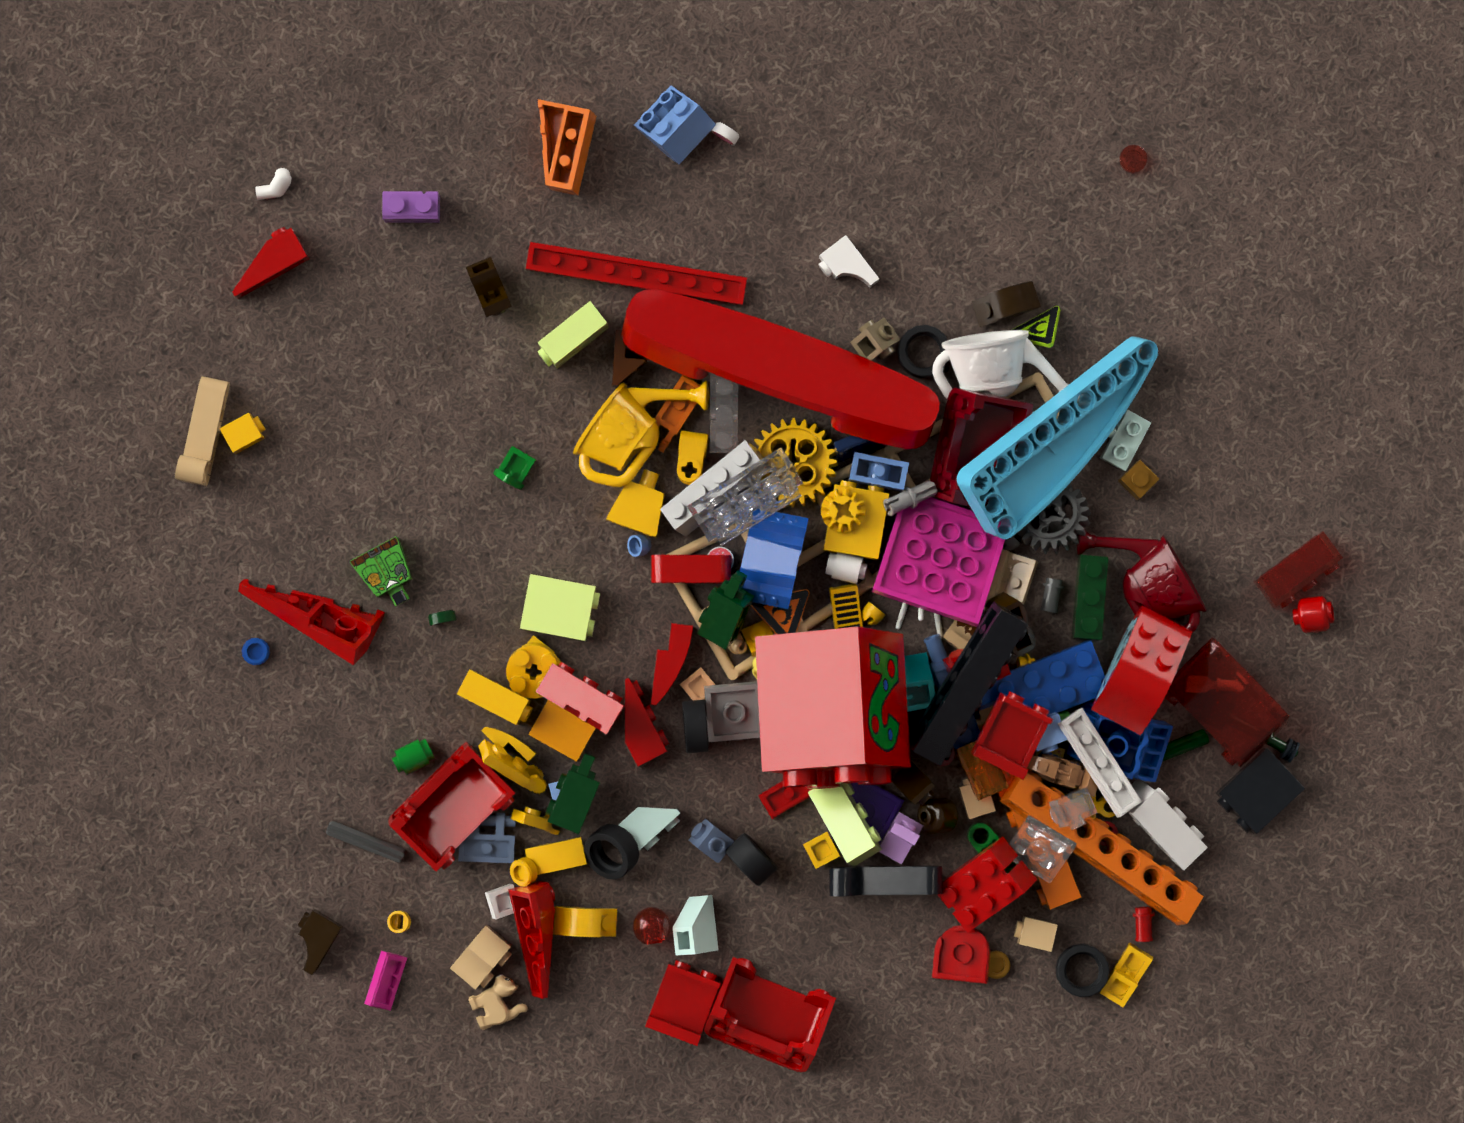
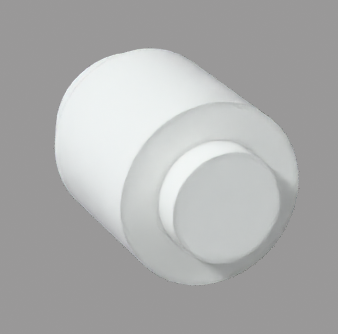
M830 552L825 574L832 575L831 578L857 584L859 579L864 580L867 564L863 563V557Z

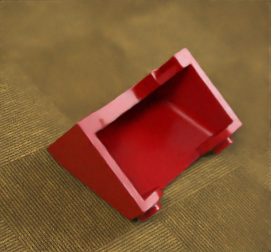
M465 742L389 817L388 823L436 872L440 868L445 870L455 860L453 856L456 851L455 849L494 810L501 809L504 811L514 802L515 799L512 796L515 794V791L493 768L483 763L480 754L468 742Z
M733 957L708 1017L704 1032L713 1039L790 1070L806 1072L816 1055L836 998L830 996L827 991L822 989L809 991L807 995L801 994L756 976V969L750 960Z

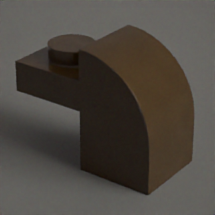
M491 257L466 267L486 317L500 315L506 309L512 307Z
M1033 281L1009 286L972 301L980 328L1041 307Z

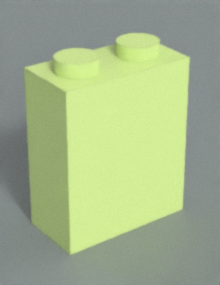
M589 301L538 342L541 349L537 352L548 367L554 364L558 369L609 328L608 323L591 301Z
M530 574L520 629L586 641L587 636L592 637L595 620H590L592 609H598L600 593H596V586Z

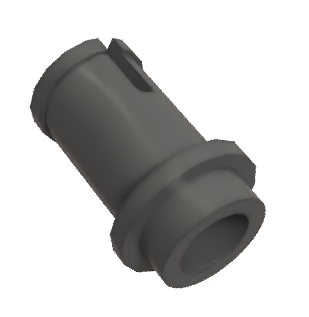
M1046 577V583L1043 582L1042 584L1045 586L1040 610L1058 613L1061 589H1064V586H1062L1063 580Z

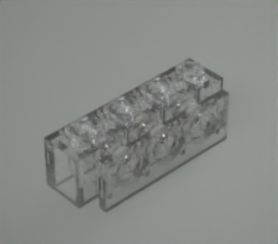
M781 447L692 502L687 508L708 542L717 538L720 545L723 546L801 497L802 495L797 487L803 484ZM771 472V475L761 480L762 476ZM748 487L747 490L737 495L741 489ZM781 494H783V495H784V498H783V499H781V500H779V501H777V500L775 499L776 497H778V496H780ZM724 502L723 505L713 510L718 503ZM760 509L761 512L759 514L752 515V512ZM736 524L737 527L731 531L728 529V527Z

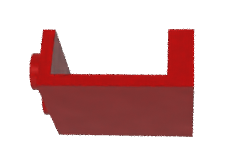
M676 960L675 964L668 963L645 1027L698 1046L701 1033L721 982L716 980L717 975L706 970H701L700 974L690 970L691 965Z

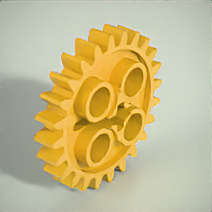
M792 418L791 424L788 426L781 419L780 428L771 423V433L762 430L764 439H754L755 444L758 446L757 450L771 467L753 482L754 486L763 485L760 488V494L765 495L770 492L768 496L769 501L772 502L778 497L780 506H783L785 501L789 500L791 508H794L795 501L799 500L804 507L805 498L808 497L812 502H816L814 494L817 492L824 496L825 493L822 486H832L827 478L836 477V472L830 469L831 467L838 466L837 460L830 459L836 455L835 449H828L833 445L832 440H824L827 435L825 430L817 433V424L814 423L808 428L805 419L800 426L797 425L795 418ZM795 439V457L797 459V463L794 465L795 485L790 486L791 469L788 463L792 461L791 441ZM777 444L787 446L786 451L780 455L774 454L773 448ZM806 444L814 446L812 453L808 455L800 453L802 446ZM777 471H784L786 473L785 478L779 482L773 481L772 475ZM811 471L814 474L810 481L803 482L799 480L801 473Z

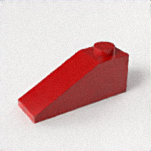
M282 227L271 234L272 238L266 241L232 291L237 299L309 260L307 253L292 228L286 230L285 227Z

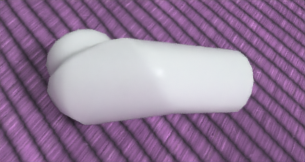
M280 168L276 170L275 177L270 185L256 186L257 200L283 196L291 184L292 177L289 170Z

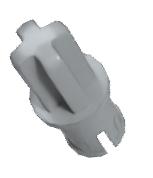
M928 480L913 488L906 487L903 492L884 499V508L890 516L909 507L915 508L917 503L937 494L936 485Z

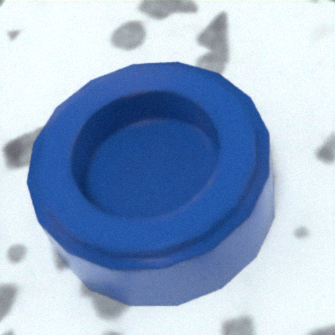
M260 638L247 640L242 648L244 660L252 665L265 663L270 655L269 645Z

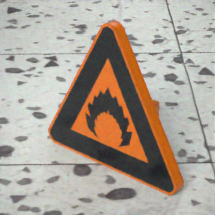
M807 589L792 592L788 609L752 602L751 607L775 634L796 633L810 592Z

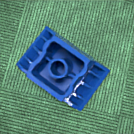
M754 507L740 572L747 575L743 589L755 596L753 602L783 609L789 608L809 518Z
M1095 699L1084 702L1081 708L1089 717L1125 776L1129 779L1136 778L1143 781L1156 782L1173 726L1165 721L1151 719L1143 733L1139 735L1092 711L1091 708ZM1069 744L1067 755L1080 760L1071 744Z

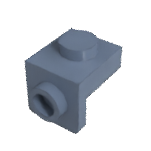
M706 818L702 823H698L693 828L689 839L693 845L716 863L722 860L726 854V849L734 843L730 837Z

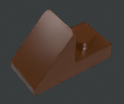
M616 330L612 387H618L647 363V359L626 358V354H631V350L623 342L621 337L622 330Z

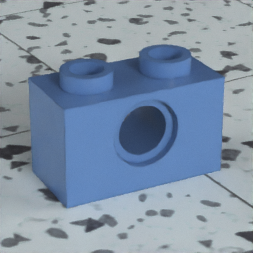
M854 452L848 481L903 492L909 463Z

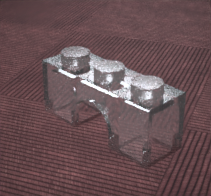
M710 373V453H730L739 445V384L713 373Z

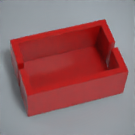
M1003 836L942 880L943 894L937 895L948 909L951 907L955 909L952 914L967 933L1020 897L1037 881V878L1022 860L1008 873L1005 872L1004 869L1018 857V854Z

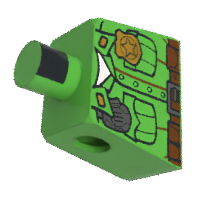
M395 536L350 561L353 568L376 597L379 598L388 593L395 607L410 599L403 584L411 581L412 576L398 537Z

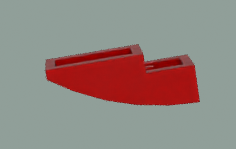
M671 623L668 651L657 649L651 705H657L676 681L690 648L693 634L692 625Z

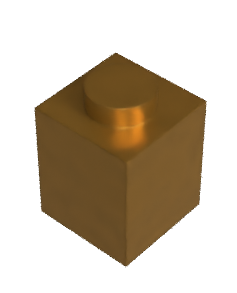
M1139 460L1118 482L1136 500H1139L1159 478Z

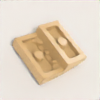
M1002 549L986 603L987 600L1005 592L1024 605L1038 561Z

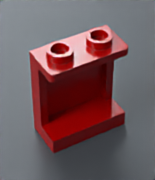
M1009 691L1008 695L1000 692L971 753L1024 780L1028 772L1027 766L1048 724H1052L1054 719L1048 716V709L1038 704H1034L1032 708L1023 703L1025 698Z

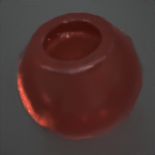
M647 907L639 911L633 920L635 937L642 944L663 942L670 934L671 923L669 917L662 909L657 907Z

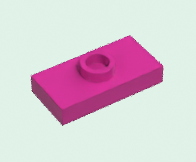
M381 951L364 1004L391 1011L407 957Z

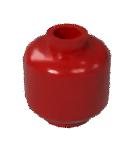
M1324 596L1300 599L1298 609H1293L1294 624L1300 625L1301 630L1306 634L1327 631L1330 624L1334 623L1332 602H1327Z

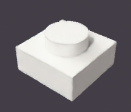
M507 884L485 892L492 919H499L514 913L508 890L514 888V884Z

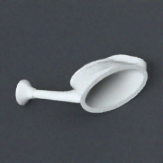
M1027 330L993 331L947 340L942 343V347L945 350L936 357L932 370L935 382L946 399L952 387L944 375L943 368L949 360L959 382V388L980 391V393L1005 398L1011 395L1018 388L1019 384L1022 383L1023 363L1036 366L1059 392L1069 384L1062 379L1027 338L1029 336V331Z

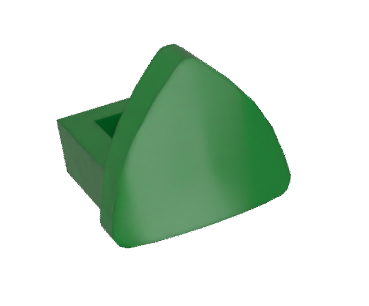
M512 446L500 467L496 468L493 474L504 483L522 490L525 486L522 483L536 459Z

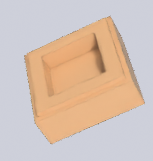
M701 667L680 684L692 700H705L704 686L715 685Z

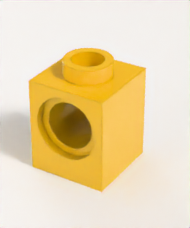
M250 413L219 428L234 454H238L265 439L262 434L266 430L258 416L253 418Z

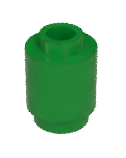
M417 739L395 750L396 756L392 758L398 772L404 771L406 776L429 765V761L435 759L426 739L421 741Z

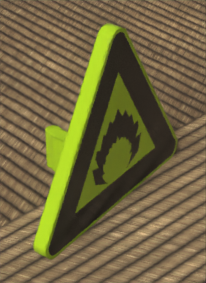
M1055 306L1012 330L1029 331L1027 338L1033 344L1039 345V347L1050 348L1055 342L1061 310L1059 306Z

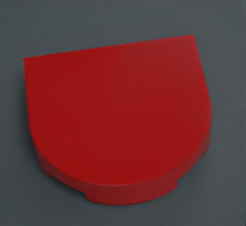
M962 925L953 926L946 930L939 937L935 945L932 978L988 984L991 952L989 943L983 933L976 928L967 933Z

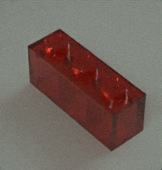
M1322 531L1253 582L1273 608L1280 605L1283 609L1295 600L1293 595L1300 589L1306 592L1318 582L1315 578L1323 572L1328 576L1340 566L1337 562L1343 557L1324 531Z

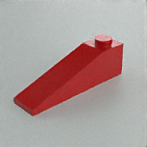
M535 881L530 885L518 886L508 890L533 997L544 999L548 997L555 893L549 882Z

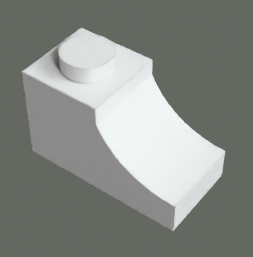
M846 235L819 255L821 263L818 265L827 277L832 275L835 280L840 276L855 277L864 282L869 288L879 281L878 276Z

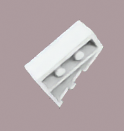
M1137 779L1131 785L1142 802L1128 813L1158 847L1178 867L1185 870L1208 848L1201 841L1204 838L1203 834L1194 825L1190 828L1184 822L1187 817L1178 807L1175 806L1172 809L1167 804L1170 798L1159 787L1154 790L1142 780Z

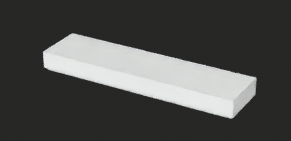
M1083 708L1076 710L1058 723L1117 818L1123 816L1142 802Z

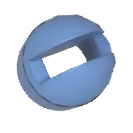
M642 534L630 536L627 542L628 551L633 557L646 555L652 547L651 540Z

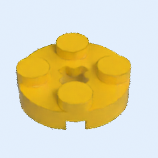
M527 643L511 654L506 667V676L511 690L526 698L537 699L543 697L536 693L537 688L552 663L558 666L561 662L550 647L541 643ZM532 664H535L537 669L542 671V674L532 677L526 671V668L530 669Z

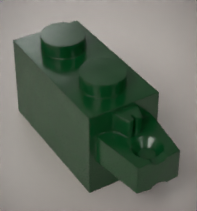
M739 570L733 574L730 581L725 580L719 588L715 586L707 599L710 605L704 609L698 621L702 624L697 634L725 650L737 639L755 597L743 589L747 575Z
M585 753L580 766L573 764L567 774H561L556 786L560 793L557 800H550L545 813L550 816L548 822L574 833H580L600 784V781L594 779L596 773L590 771L595 760L594 756Z

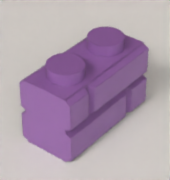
M383 191V220L385 223H440V195L438 191H426L425 194L422 191Z

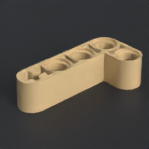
M201 377L184 454L180 455L176 466V480L207 487L216 452L214 448H217L220 434L219 428L222 425V422L219 421L223 420L230 382Z

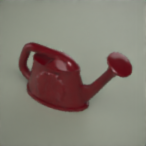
M1086 530L1085 536L1077 535L1079 544H1076L1078 556L1082 555L1087 549L1095 547L1124 549L1139 555L1140 560L1131 569L1126 570L1127 572L1123 580L1124 597L1134 615L1142 606L1141 604L1168 619L1189 615V621L1184 627L1192 630V633L1196 631L1200 623V612H1207V609L1181 561L1164 535L1160 538L1161 540L1099 537L1089 534Z

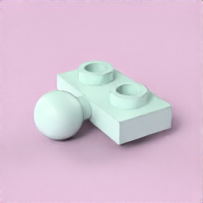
M1126 410L1117 427L1108 436L1110 440L1100 459L1122 471H1126L1151 422Z

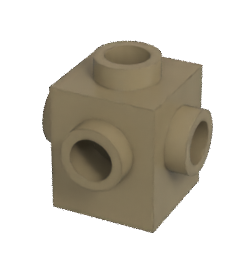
M882 318L876 323L870 320L859 328L861 334L850 343L860 356L872 361L878 356L883 360L895 350L892 346L901 339L887 320Z

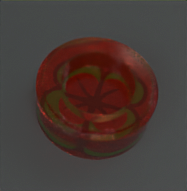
M1138 145L1127 146L1119 156L1120 166L1128 173L1140 172L1147 163L1145 150Z

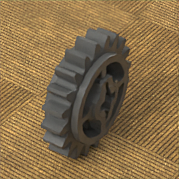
M1070 483L1037 515L1039 520L1038 530L1031 526L1030 521L1018 532V536L1022 537L1025 545L1031 543L1033 551H1036L1041 546L1043 553L1047 554L1049 548L1052 547L1055 554H1058L1059 546L1061 545L1068 551V542L1072 541L1078 545L1079 541L1076 535H1086L1085 529L1082 526H1090V521L1087 517L1091 515L1089 507H1086L1088 505L1086 498L1082 497L1079 489L1073 491ZM1067 504L1073 508L1071 519L1067 518L1065 513V506Z

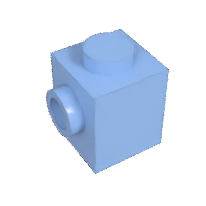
M1057 712L1048 715L1054 720L1052 724H1048L1036 751L1042 750L1043 754L1058 749V743L1067 740L1058 725L1061 719Z

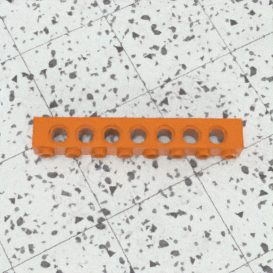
M1028 771L1024 780L1016 776L1014 777L1000 802L1176 925L1188 924L1204 897L1197 892L1198 888L1193 883L1178 879L1173 869L1166 865H1158L1153 861L1154 857L1150 853L1142 849L1138 851L1130 845L1131 841L1127 837L1111 832L1106 822L1098 818H1091L1086 814L1087 810L1083 806L1075 802L1071 804L1064 799L1065 795L1055 787L1049 788L1041 783L1042 778L1034 772ZM1034 792L1037 793L1041 799V803L1038 807L1035 806L1032 802V795L1034 794ZM1057 808L1063 813L1061 822H1058L1054 816ZM1079 824L1085 828L1083 838L1077 834V826ZM1101 840L1107 843L1105 854L1099 848ZM1123 855L1127 856L1130 861L1128 869H1125L1121 863ZM1146 870L1152 876V881L1149 885L1144 880ZM1168 886L1174 891L1172 900L1168 899L1166 895Z

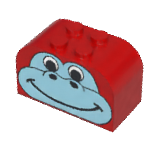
M1142 605L1123 633L1091 710L1141 735L1157 712L1172 684L1191 638L1192 630Z

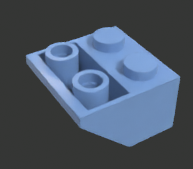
M670 86L663 92L658 100L634 124L644 136L677 164H680L716 125L697 103L673 86Z

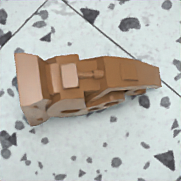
M1042 753L1040 757L1032 756L1027 768L1035 771V774L1043 780L1095 797L1098 787L1083 764Z

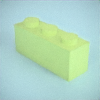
M840 783L838 788L812 789L808 794L848 864L855 867L882 850L878 843L881 841V837L875 827H869L865 818L868 817V814L860 802L856 804L852 797L855 791L850 783Z

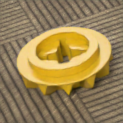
M848 488L835 489L824 498L821 505V516L824 523L830 529L840 533L850 532L862 523L865 516V504L857 492ZM850 500L851 503L849 504L848 511L853 516V519L843 515L838 520H835L838 509L833 503L835 502L843 506Z

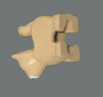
M503 974L495 977L494 985L491 988L484 990L477 996L472 995L468 999L473 1011L478 1008H484L485 1016L476 1017L482 1030L490 1028L492 1025L504 1024L516 1018L521 1012H527L528 1010L526 1004H517L512 1009H508L502 998L511 996L519 986L515 984L513 979L505 977Z

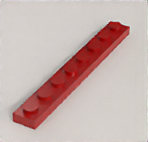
M530 242L525 268L529 271L644 290L657 289L687 297L743 306L747 277Z

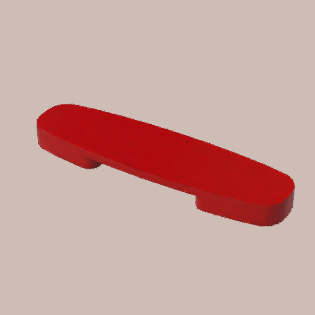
M657 289L643 290L637 293L631 299L626 310L621 332L624 344L639 355L689 378L703 379L709 372L775 398L832 416L831 425L835 430L884 445L902 449H917L925 445L930 438L940 406L937 395L929 387L867 358L751 315Z

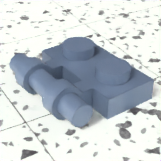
M505 813L489 815L459 845L458 861L513 863L515 835H504L505 827H516V821L512 820L511 816H505ZM480 826H496L495 835L479 834Z

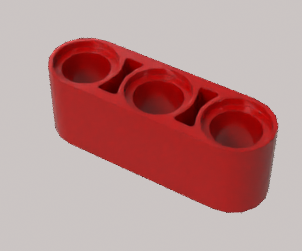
M651 555V583L722 584L725 580L730 581L731 555Z

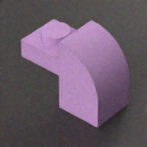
M898 812L880 843L882 850L879 852L902 864L912 845H915L920 837L918 834L923 825Z

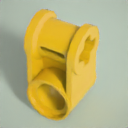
M681 430L677 474L683 484L690 485L702 475L709 434ZM688 465H693V469L697 471L696 474L693 473L691 475V478H686L685 472H682L683 469L688 468Z

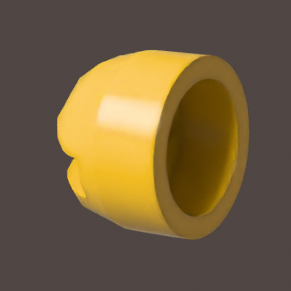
M868 601L861 612V617L863 621L869 618L867 625L873 626L881 622L885 614Z
M394 911L387 919L388 927L394 933H403L409 929L411 917L404 911ZM401 915H403V929H400Z

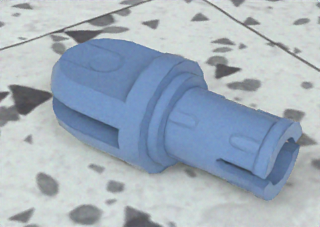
M935 634L925 638L923 641L932 660L930 663L932 678L936 688L939 690L948 675L942 659L949 656L946 654L940 634Z

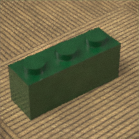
M1078 556L1071 638L1102 640L1108 557Z

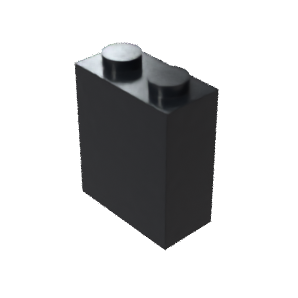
M1263 748L1225 783L1216 794L1220 797L1217 800L1218 804L1227 813L1232 810L1239 818L1236 820V823L1246 833L1251 831L1257 834L1305 788L1268 748Z

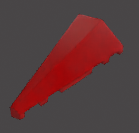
M243 579L239 583V593L353 666L367 652L385 615L384 611L378 609L376 614L360 611V605L352 604L351 609L334 604V599L292 590L290 595L276 592L275 586L270 584L267 585L266 589L254 587L249 584L248 579Z

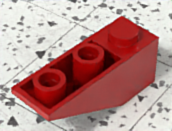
M630 678L625 679V743L636 765L640 766L667 752L665 746L670 743L662 729L656 730L653 721L657 720L650 705L644 707L640 699L644 693L637 680L631 682Z

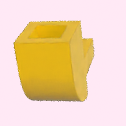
M554 906V935L616 937L617 909Z

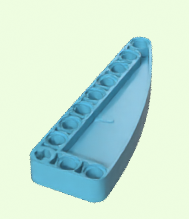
M1136 336L1125 340L958 472L957 484L986 533L1001 539L1011 538L1043 511L1079 474L1114 430L1145 381L1158 356V347L1153 341ZM989 498V502H988L987 506L985 507V503H986L987 499Z

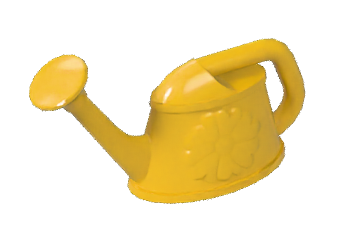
M705 381L700 387L690 390L627 388L624 382L621 383L593 417L573 450V454L580 455L579 467L582 474L594 483L611 487H622L629 484L656 449L659 439L657 420L652 418L644 407L650 402L659 400H690L691 402L698 403L706 411L709 407L710 398L709 382ZM638 454L621 476L596 472L590 465V459L615 467L618 471H622L632 458Z

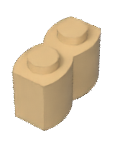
M486 925L450 969L474 989L479 985L484 988L494 977L491 970L497 963L502 967L512 955L508 951L512 945L490 926Z

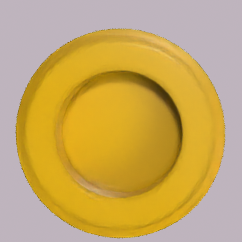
M523 857L515 860L510 866V875L517 885L527 886L536 881L538 875L537 867L531 859Z

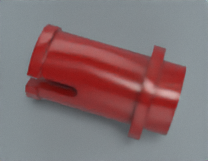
M1135 907L1133 917H1135L1136 921L1135 941L1137 942L1153 941L1152 917L1155 915L1152 912V907Z

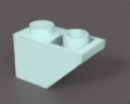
M637 807L618 826L625 828L634 837L639 851L643 847L648 851L660 840L656 836L660 831L665 828L669 832L680 822L677 818L680 811L674 808Z
M712 895L688 898L673 926L676 955L700 954L718 950Z

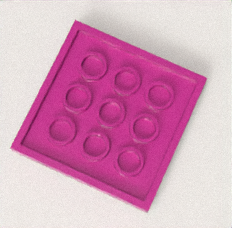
M930 497L917 503L915 508L909 507L897 513L872 593L978 627L1005 539L986 533L972 510Z

